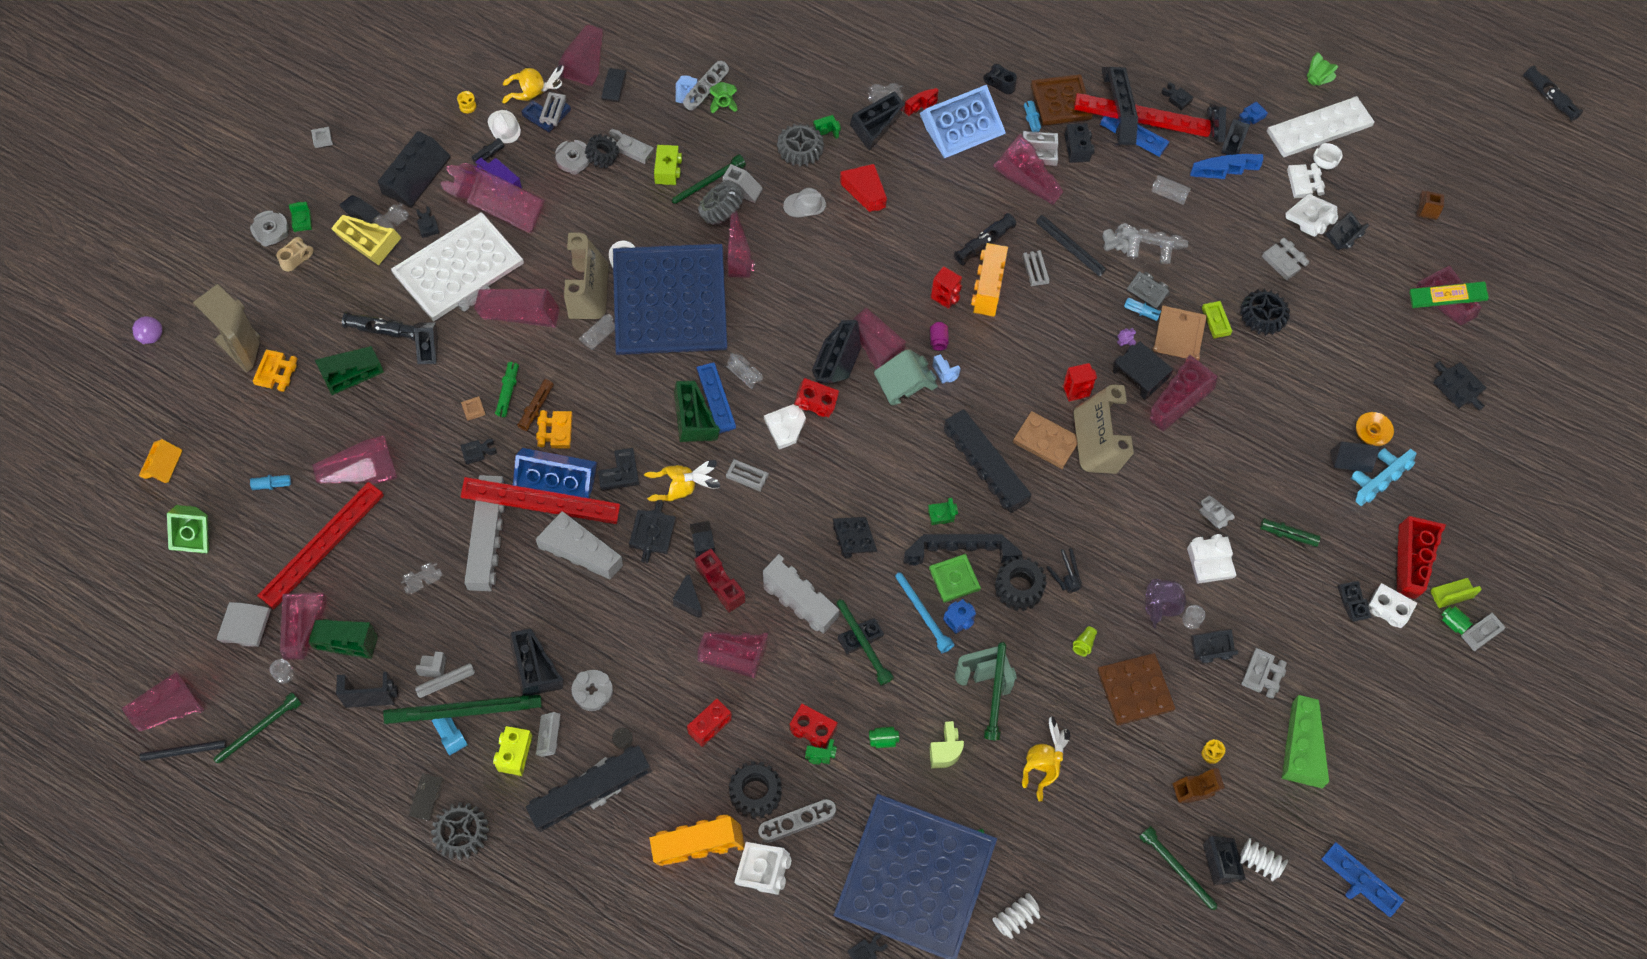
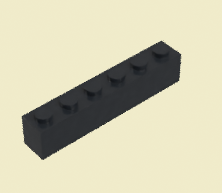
M964 409L945 420V434L953 439L958 451L964 453L969 465L974 466L980 479L985 480L989 490L1000 499V504L1004 509H1007L1012 514L1030 502L1032 495Z
M639 745L628 747L623 751V754L618 757L612 756L605 760V764L599 767L593 766L589 768L586 774L569 779L567 781L568 784L562 787L552 788L548 791L549 794L541 798L539 796L529 802L530 804L525 807L536 829L542 832L653 772Z

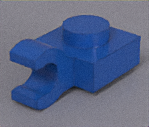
M1255 102L1244 108L1239 117L1241 120L1250 121L1252 124H1255L1264 119L1268 112L1258 102Z

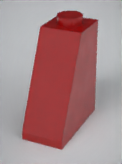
M874 164L840 172V184L869 212L886 208L887 197Z

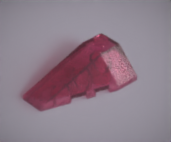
M735 211L731 215L728 275L729 277L750 278V272L754 271V260H751V252L737 211Z
M384 435L365 440L312 465L317 483H381L397 478L390 448Z

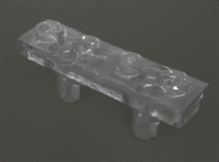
M1123 226V228L1116 229L1115 237L1124 238L1129 241L1127 257L1138 258L1140 242L1159 245L1161 247L1159 263L1162 264L1171 263L1173 248H1188V240H1183L1182 236L1172 235L1168 237L1163 232H1155L1153 234L1148 229L1133 230L1134 227Z

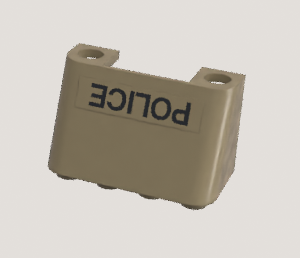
M568 233L567 250H571L573 268L577 272H584V280H565L564 298L569 319H600L606 313L608 261L585 234ZM572 285L579 286V290L574 293L570 292L569 288Z
M1109 385L1074 409L1079 461L1083 470L1087 472L1117 474L1134 454L1131 436L1113 435L1110 407L1113 403L1126 404L1124 385ZM1124 441L1127 444V449H1121L1118 442Z

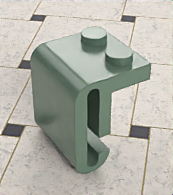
M905 350L874 372L890 405L901 403L899 399L905 394L906 397H910L924 386L930 390L938 387L935 382L937 378L931 370L929 371L927 367L928 361L923 355L920 356L912 350Z
M998 647L961 656L955 672L957 683L967 685L970 672L975 671L973 677L975 683L995 678ZM1006 654L1001 689L1002 696L1011 693L1015 679H1017L1016 672L1013 667H1010Z

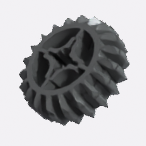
M800 123L799 126L793 124L790 127L787 125L786 130L782 129L781 134L778 136L777 147L782 160L785 159L786 163L792 162L793 166L798 164L801 167L802 164L808 166L809 162L814 164L815 160H819L820 155L823 153L824 143L819 130L815 131L814 126L809 128L808 124L803 126Z
M729 180L716 184L714 188H711L702 197L703 200L700 201L698 207L700 216L712 225L720 224L721 221H725L728 217L730 218L739 209V205L742 204L744 198L740 187Z
M459 802L458 808H455L451 804V810L447 811L446 808H443L444 815L437 814L436 816L439 822L432 823L437 828L431 830V834L435 836L432 842L437 844L435 847L437 851L442 850L441 854L443 856L449 854L451 860L455 858L456 854L458 860H462L463 854H465L467 859H470L471 851L474 854H478L476 848H484L481 840H488V837L485 835V833L489 832V828L486 827L488 820L483 819L485 815L483 812H479L477 806L472 808L471 804L467 803L464 807L462 802ZM466 816L463 817L460 821H452L457 817ZM473 820L476 821L477 825L475 836L469 832ZM446 826L451 830L447 843L444 840ZM454 828H456L457 830H458L459 828L462 830V828H463V830H464V832H465L466 834H464V833L460 834V833H459V835H458L457 832H456V830H455ZM461 841L469 842L463 846H457Z

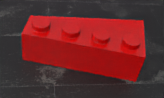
M1408 516L1399 524L1398 593L1408 598L1416 599L1426 591L1432 573L1431 568L1436 560L1437 548L1441 543V535L1445 530L1446 524Z

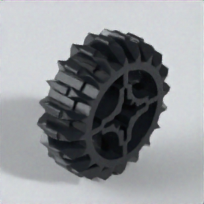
M1265 288L1262 291L1257 289L1255 292H1250L1240 306L1241 319L1243 322H1246L1245 327L1250 326L1251 332L1257 330L1258 334L1263 332L1265 336L1268 333L1273 335L1275 332H1280L1290 318V308H1288V302H1284L1285 297L1280 298L1279 292L1274 294L1272 290L1267 292Z

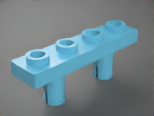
M1386 448L1382 449L1377 458L1389 466L1374 479L1369 478L1361 471L1353 473L1351 479L1363 487L1358 491L1355 502L1360 506L1366 502H1371L1379 491L1383 492L1386 490L1391 481H1397L1401 477L1402 472L1408 471L1414 466V459L1417 453L1410 449L1400 458H1397L1387 451Z

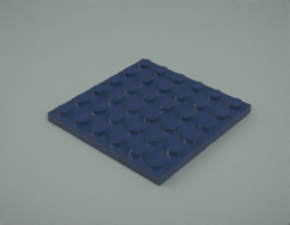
M722 244L613 248L616 355L727 350Z
M877 794L833 916L941 958L957 959L997 838Z

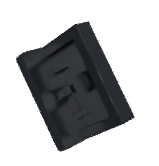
M1350 211L1325 234L1337 250L1348 249L1355 244L1354 240L1356 238L1358 239L1366 233L1365 230L1369 227V224L1361 225Z
M1232 629L1191 635L1194 659L1201 660L1202 663L1213 662V658L1221 657V660L1232 659L1233 655L1239 654L1238 650L1234 647Z

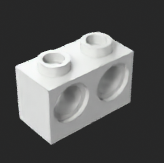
M1382 583L1375 590L1368 603L1371 614L1388 621L1390 625L1402 628L1408 622L1417 605L1415 601ZM1378 600L1383 601L1385 605L1380 604ZM1396 610H1399L1403 615L1398 614Z

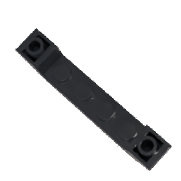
M1102 67L1104 82L1111 83L1118 113L1119 124L1116 130L1118 144L1136 145L1138 115L1126 67Z
M923 534L905 551L903 564L911 566L923 564L924 549L928 551H937L938 549H947L948 551L986 549L987 551H994L1000 549V563L1010 562V559L1013 557L1018 560L1019 556L1022 557V551L1002 534Z

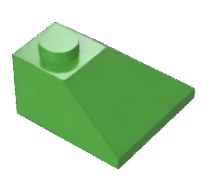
M176 505L167 513L168 549L208 553V515L193 506Z

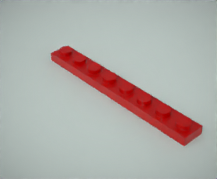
M1080 93L1076 94L1074 110L1119 119L1114 100ZM1135 105L1138 123L1205 137L1210 135L1211 120Z
M467 477L464 478L461 498L558 515L563 511L570 517L617 524L620 507L618 503Z
M367 482L257 595L258 598L274 610L384 496L383 492Z

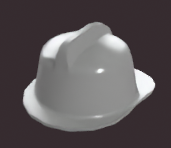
M805 188L800 193L788 196L784 201L783 208L789 216L804 217L823 212L826 202L821 193L816 189Z

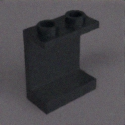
M1139 341L1135 346L1131 345L1123 357L1120 355L1114 361L1112 372L1116 374L1119 370L1123 371L1142 388L1140 396L1146 400L1170 378L1173 369Z
M383 672L382 688L355 690L345 674L337 675L336 695L345 708L395 705V698L398 697V686L394 684V680L391 679L388 672Z

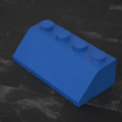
M522 448L515 458L513 485L590 498L597 462Z

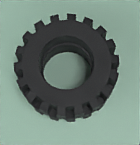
M1019 556L1018 560L1013 557L1010 559V562L1006 561L1000 567L995 581L996 596L1001 597L1000 602L1002 604L1006 603L1007 608L1010 609L1012 606L1015 611H1018L1019 608H1022V611H1026L1027 607L1031 609L1040 602L1046 588L1047 577L1046 574H1043L1044 569L1038 567V562L1035 561L1033 563L1031 558L1027 557V560H1024L1023 557ZM1015 577L1024 578L1030 583L1031 588L1028 590H1018L1012 586L1010 580Z
M755 761L751 762L749 766L745 763L742 765L743 768L740 769L738 767L735 770L736 774H733L731 777V783H729L731 803L735 806L738 813L742 812V816L747 818L749 815L751 819H756V816H760L761 819L764 818L765 814L769 816L772 814L773 809H777L782 794L781 780L778 778L776 770L772 771L770 765L765 767L763 762L756 765ZM759 781L767 786L768 792L763 798L753 800L744 795V787L750 782Z

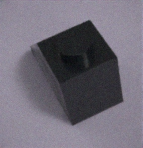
M1234 117L1221 153L1227 155L1240 153L1250 122Z
M436 322L417 323L414 327L417 364H436L438 350Z
M709 521L690 524L696 558L709 549H712L715 553Z

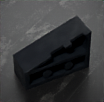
M894 91L854 113L850 126L870 151L902 115L905 104Z
M525 629L511 632L510 644L522 696L563 689L564 679L558 674L553 662L544 652V648L533 631Z

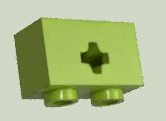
M657 145L654 170L655 184L676 185L677 178H680L681 173L678 164L682 163V153H679L678 146Z

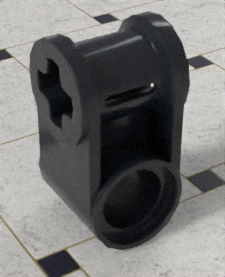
M993 64L990 72L983 76L986 84L1002 91L1004 94L1015 92L1016 74L1001 65Z

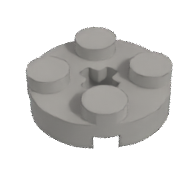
M579 140L561 143L555 152L558 167L574 175L584 170L590 163V158L587 159V154H585L587 145ZM576 154V157H575V158H570V156H569V155H572V156H573V155Z
M264 211L258 214L250 227L255 240L263 246L276 244L289 235V226L286 218L281 213L277 214L273 213V211ZM270 225L273 228L271 230H267V226Z
M598 670L580 672L572 684L573 699L579 707L587 711L601 709L602 706L609 703L613 695V687L608 675ZM591 686H595L598 689L593 695H590L589 691H587Z

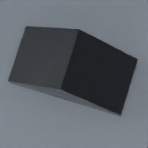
M689 574L685 576L673 597V605L700 618L702 617V609Z

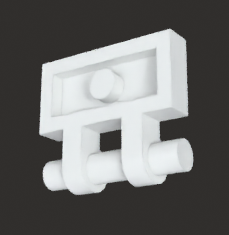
M1316 163L1310 165L1311 170H1307L1306 164L1288 166L1287 171L1294 198H1304L1308 194L1312 195L1313 191H1317L1319 196L1325 194V185L1321 180V169L1318 168ZM1309 178H1314L1315 183H1310Z

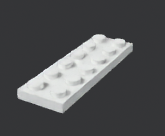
M1356 96L1268 127L1267 133L1284 158L1371 127L1374 124V120Z

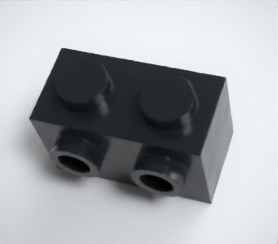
M1087 123L1067 124L1064 137L1069 163L1090 162L1091 155L1094 154V144H1091L1092 133L1091 130H1088Z

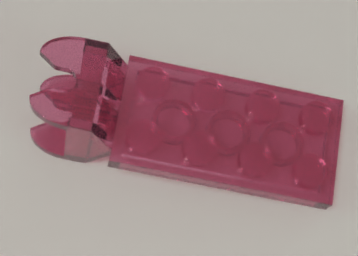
M463 163L459 166L451 165L446 168L449 174L455 177L454 182H441V186L446 192L455 197L468 199L467 203L528 233L533 232L544 204V199L469 163Z

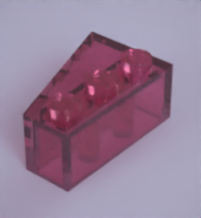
M324 593L283 594L280 652L283 660L305 658L310 646L308 641L315 620H320L327 603Z

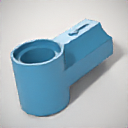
M451 717L432 720L449 756L468 746Z

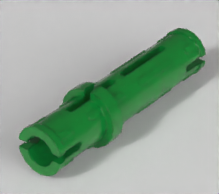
M508 362L505 376L502 377L503 385L495 414L499 417L501 410H503L502 417L507 416L513 387L517 383L516 375L519 368L517 363H514L512 369L513 362Z

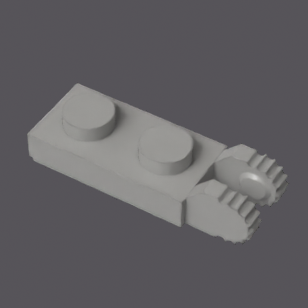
M611 129L609 132L613 138L619 140L616 142V146L619 147L620 153L643 164L648 161L654 152L653 147L622 134L618 130Z

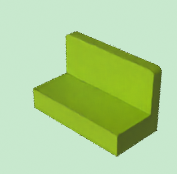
M1465 578L1432 588L1430 592L1438 608L1472 599L1482 589L1480 586L1473 588L1469 579Z

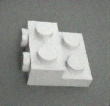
M1308 194L1286 212V219L1299 224L1301 231L1315 237L1317 234H1323L1329 224L1336 223L1338 219L1337 206Z
M1217 534L1208 540L1198 537L1190 542L1187 550L1197 584L1236 577L1231 558L1233 552L1228 537H1222L1221 534Z
M746 842L734 883L739 886L755 888L761 892L779 895L780 889L783 890L786 884L785 870L791 866L790 853L784 848Z

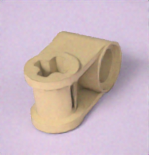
M295 237L277 252L280 267L288 272L294 270L311 257L313 248L303 243L300 237Z

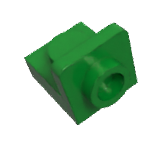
M833 115L813 121L815 131L819 130L820 135H825L832 131L834 138H839V131H841L840 123L835 120Z
M307 202L289 204L293 231L312 230L311 211Z
M948 498L946 503L928 505L931 525L954 522L955 515H958V508L956 503L953 504L952 498Z

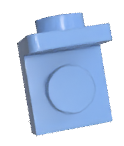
M941 354L934 357L932 367L942 384L953 382L959 377V365L950 368L947 360H944Z

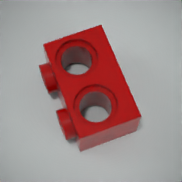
M943 266L933 279L931 299L949 309L952 304H956L960 299L961 295H959V292L962 289V277Z
M1090 363L1068 368L1063 388L1069 402L1090 397L1095 380L1097 379L1096 372L1091 368Z
M804 378L799 385L794 405L799 406L802 410L815 412L819 416L829 417L835 408L839 390Z
M718 699L714 700L687 725L688 734L703 747L732 720L731 712Z
M801 704L790 723V731L797 738L802 739L803 737L809 740L812 746L826 749L830 739H832L837 730L838 722ZM801 720H806L809 722V724L805 727H802L798 724V722ZM822 729L825 730L827 734L825 736H819L816 732Z

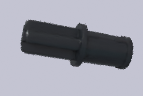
M497 138L489 145H484L483 149L471 157L472 161L476 164V161L480 158L483 160L489 157L492 158L493 154L504 148V143L500 138Z

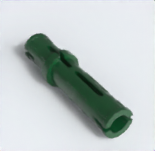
M1263 518L1260 530L1274 533L1277 537H1287L1317 547L1320 542V535L1287 526L1284 522L1277 523Z

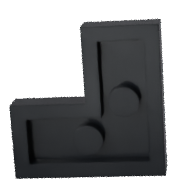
M1212 102L1207 108V117L1214 122L1211 135L1213 140L1225 142L1226 106Z
M633 448L614 451L617 468L598 470L601 491L639 485Z

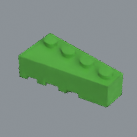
M1298 695L1292 702L1282 779L1323 788L1329 782L1319 700Z

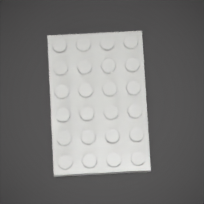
M481 212L391 270L434 322L457 307L458 302L463 299L466 300L467 296L476 290H480L482 286H490L524 264V261Z

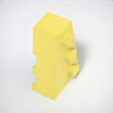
M342 215L331 228L342 240L377 265H380L401 239V236L392 228H384L378 224L366 223L363 220Z

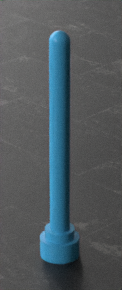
M900 572L897 573V581L936 637L937 647L940 652L945 653L952 649L955 644L951 638L943 635L904 575Z

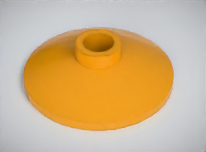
M1368 412L1361 415L1356 422L1357 435L1366 444L1383 446L1393 437V425L1383 414Z

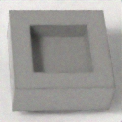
M329 127L311 130L315 148L333 145Z

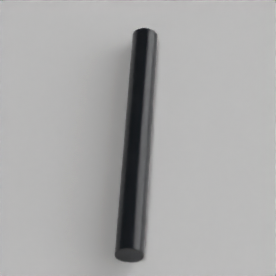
M226 740L144 752L140 753V761L226 748L227 744Z

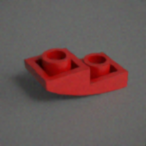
M937 88L929 89L905 101L904 113L910 116L912 113L919 111L921 107L925 110L934 106L938 102L939 90Z

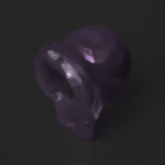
M1152 579L1147 587L1145 608L1148 614H1150L1153 628L1156 629V624L1161 621L1162 616H1177L1185 609L1186 593L1177 582Z

